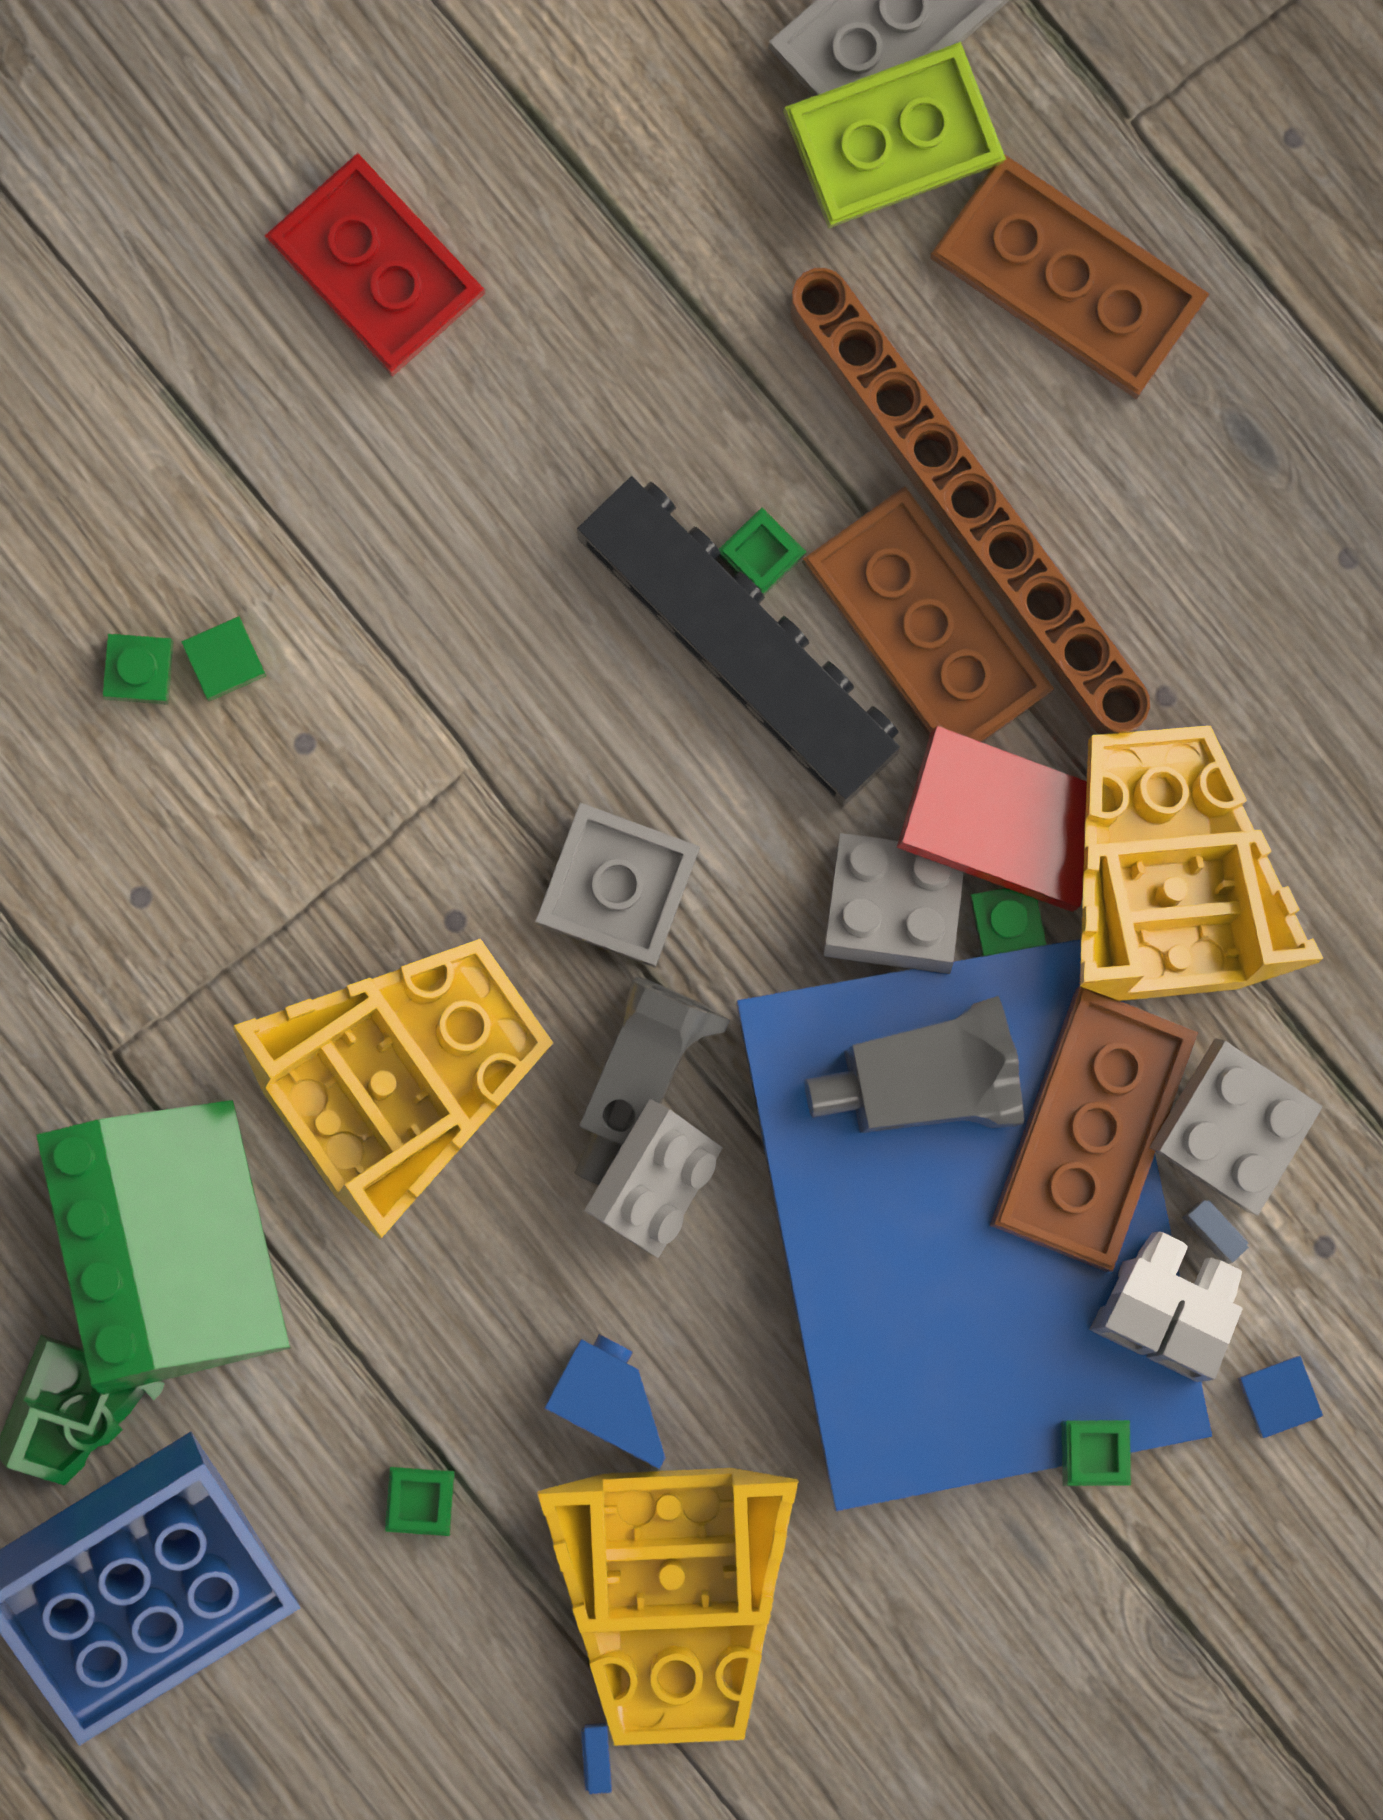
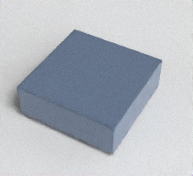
M1209 1200L1198 1202L1182 1217L1214 1254L1227 1264L1233 1263L1249 1248L1246 1239Z

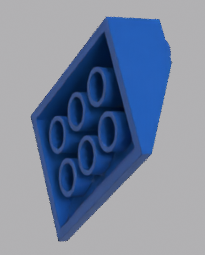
M191 1431L0 1549V1634L79 1746L301 1608L225 1481Z

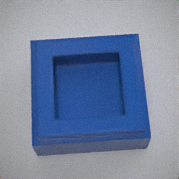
M1295 1356L1238 1378L1260 1438L1269 1437L1323 1416L1301 1356Z
M608 1723L585 1724V1727L581 1730L585 1791H589V1794L612 1793Z

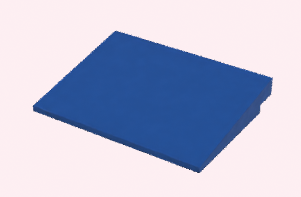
M1081 939L953 962L951 974L910 969L737 1000L736 1007L834 1511L1062 1467L1061 1421L1130 1420V1453L1212 1437L1202 1382H1196L1146 1358L1148 1354L1140 1355L1089 1330L1100 1307L1106 1306L1119 1279L1118 1273L1123 1261L1135 1259L1151 1233L1160 1231L1172 1236L1156 1155H1154L1114 1270L1111 1272H1105L990 1226L1075 989L1080 986ZM999 996L1019 1059V1079L1024 1111L1023 1124L1016 1127L989 1128L976 1122L956 1121L860 1133L856 1109L818 1117L811 1116L805 1093V1079L847 1072L848 1068L844 1051L852 1045L954 1020L972 1004ZM1179 1269L1176 1273V1276L1180 1277Z

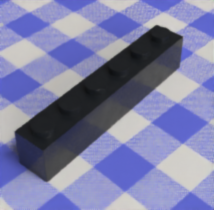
M631 476L577 528L578 540L844 808L897 756L900 746L893 738L899 734V731L876 707L872 706L868 711H865L849 695L854 686L833 663L827 661L821 667L804 650L810 642L792 621L785 616H782L777 622L760 605L765 596L745 574L738 571L732 577L715 560L721 552L705 533L696 526L687 532L670 515L676 509V506L657 485L650 481L643 487Z

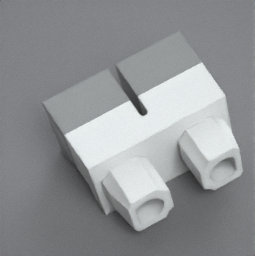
M1163 1232L1151 1233L1137 1257L1123 1261L1118 1273L1119 1279L1106 1306L1100 1307L1089 1330L1140 1355L1148 1354L1146 1358L1196 1382L1215 1380L1243 1309L1233 1303L1242 1271L1221 1260L1211 1257L1206 1258L1193 1284L1176 1276L1188 1246Z

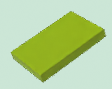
M961 42L789 105L783 110L828 229L997 166L1006 160Z

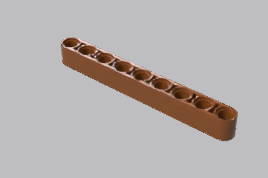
M813 268L804 272L795 282L790 304L791 317L797 329L1091 727L1099 735L1136 732L1146 720L1150 710V696L1142 681L845 280L838 273L827 268ZM813 290H823L834 297L837 307L826 315H815L804 307L802 298ZM850 340H860L871 347L874 358L867 364L854 366L842 359L839 348ZM897 390L908 397L911 409L901 416H889L879 409L876 398L885 391ZM925 440L939 442L945 447L948 453V460L938 467L922 465L914 454V448L918 443ZM970 490L982 497L985 503V512L976 518L960 516L954 510L951 498L961 491ZM999 541L1014 543L1023 555V562L1013 569L1000 568L992 562L989 548ZM1045 591L1050 593L1057 599L1060 605V614L1051 620L1038 619L1030 613L1027 607V598L1035 592ZM1074 642L1089 644L1097 654V666L1089 671L1073 669L1065 658V648L1067 645ZM1111 693L1127 695L1135 706L1134 718L1124 723L1111 720L1103 710V698Z

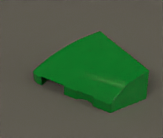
M41 1334L0 1434V1461L7 1468L65 1486L85 1467L86 1460L93 1450L97 1447L108 1445L123 1430L119 1424L129 1416L145 1392L155 1400L161 1394L165 1383L158 1381L101 1395L91 1385L83 1348Z

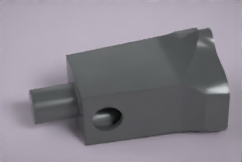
M635 977L632 980L622 1028L579 1127L592 1133L575 1170L576 1175L597 1185L601 1183L649 1099L662 1104L685 1050L702 1037L724 1033L730 1019L716 1013L696 1000L647 979Z
M999 996L972 1004L954 1020L852 1045L844 1051L848 1068L847 1072L805 1079L806 1099L812 1117L856 1109L860 1133L956 1121L976 1122L989 1128L1016 1127L1024 1123L1019 1079V1059Z

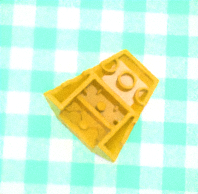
M1211 726L1092 735L1088 740L1080 967L1081 987L1118 1001L1237 990L1319 963L1323 959L1314 938L1307 940L1295 915L1300 909L1289 887L1282 888L1267 857L1271 850L1262 831L1254 830L1245 812L1243 804L1247 800Z
M481 939L401 966L398 970L376 978H367L347 985L346 988L313 1000L310 998L285 1007L284 1010L259 1019L253 1018L233 1026V1030L263 1094L334 1196L379 1240L553 1044V1041Z
M736 1468L605 1473L537 1491L553 1540V1547L559 1567L563 1573L573 1605L572 1609L578 1629L585 1644L590 1661L589 1665L614 1746L744 1740L798 1479Z

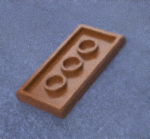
M1005 155L1006 160L1002 164L992 167L935 247L930 259L1137 400L1203 306L1209 293Z
M906 486L803 558L802 563L929 736L931 731L939 726L983 743L1054 691L1051 683Z
M1081 986L1077 987L990 1226L1105 1272L1113 1271L1155 1155V1151L1149 1147L1169 1116L1198 1032L1122 1001L1112 999Z

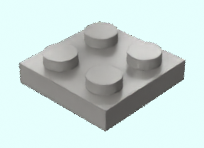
M580 803L537 916L536 924L656 968L700 846Z
M840 833L824 956L951 974L964 872L896 848L898 841Z
M1215 1038L1149 1148L1246 1212L1258 1216L1323 1106L1227 1041Z
M649 1099L584 1211L639 1248L659 1258L666 1244L670 1243L678 1235L683 1224V1215L697 1191L706 1185L712 1177L716 1167V1159L723 1147L669 1108Z

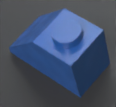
M600 1334L593 1345L581 1339L545 1409L660 1469L666 1457L639 1369L627 1364L633 1352Z

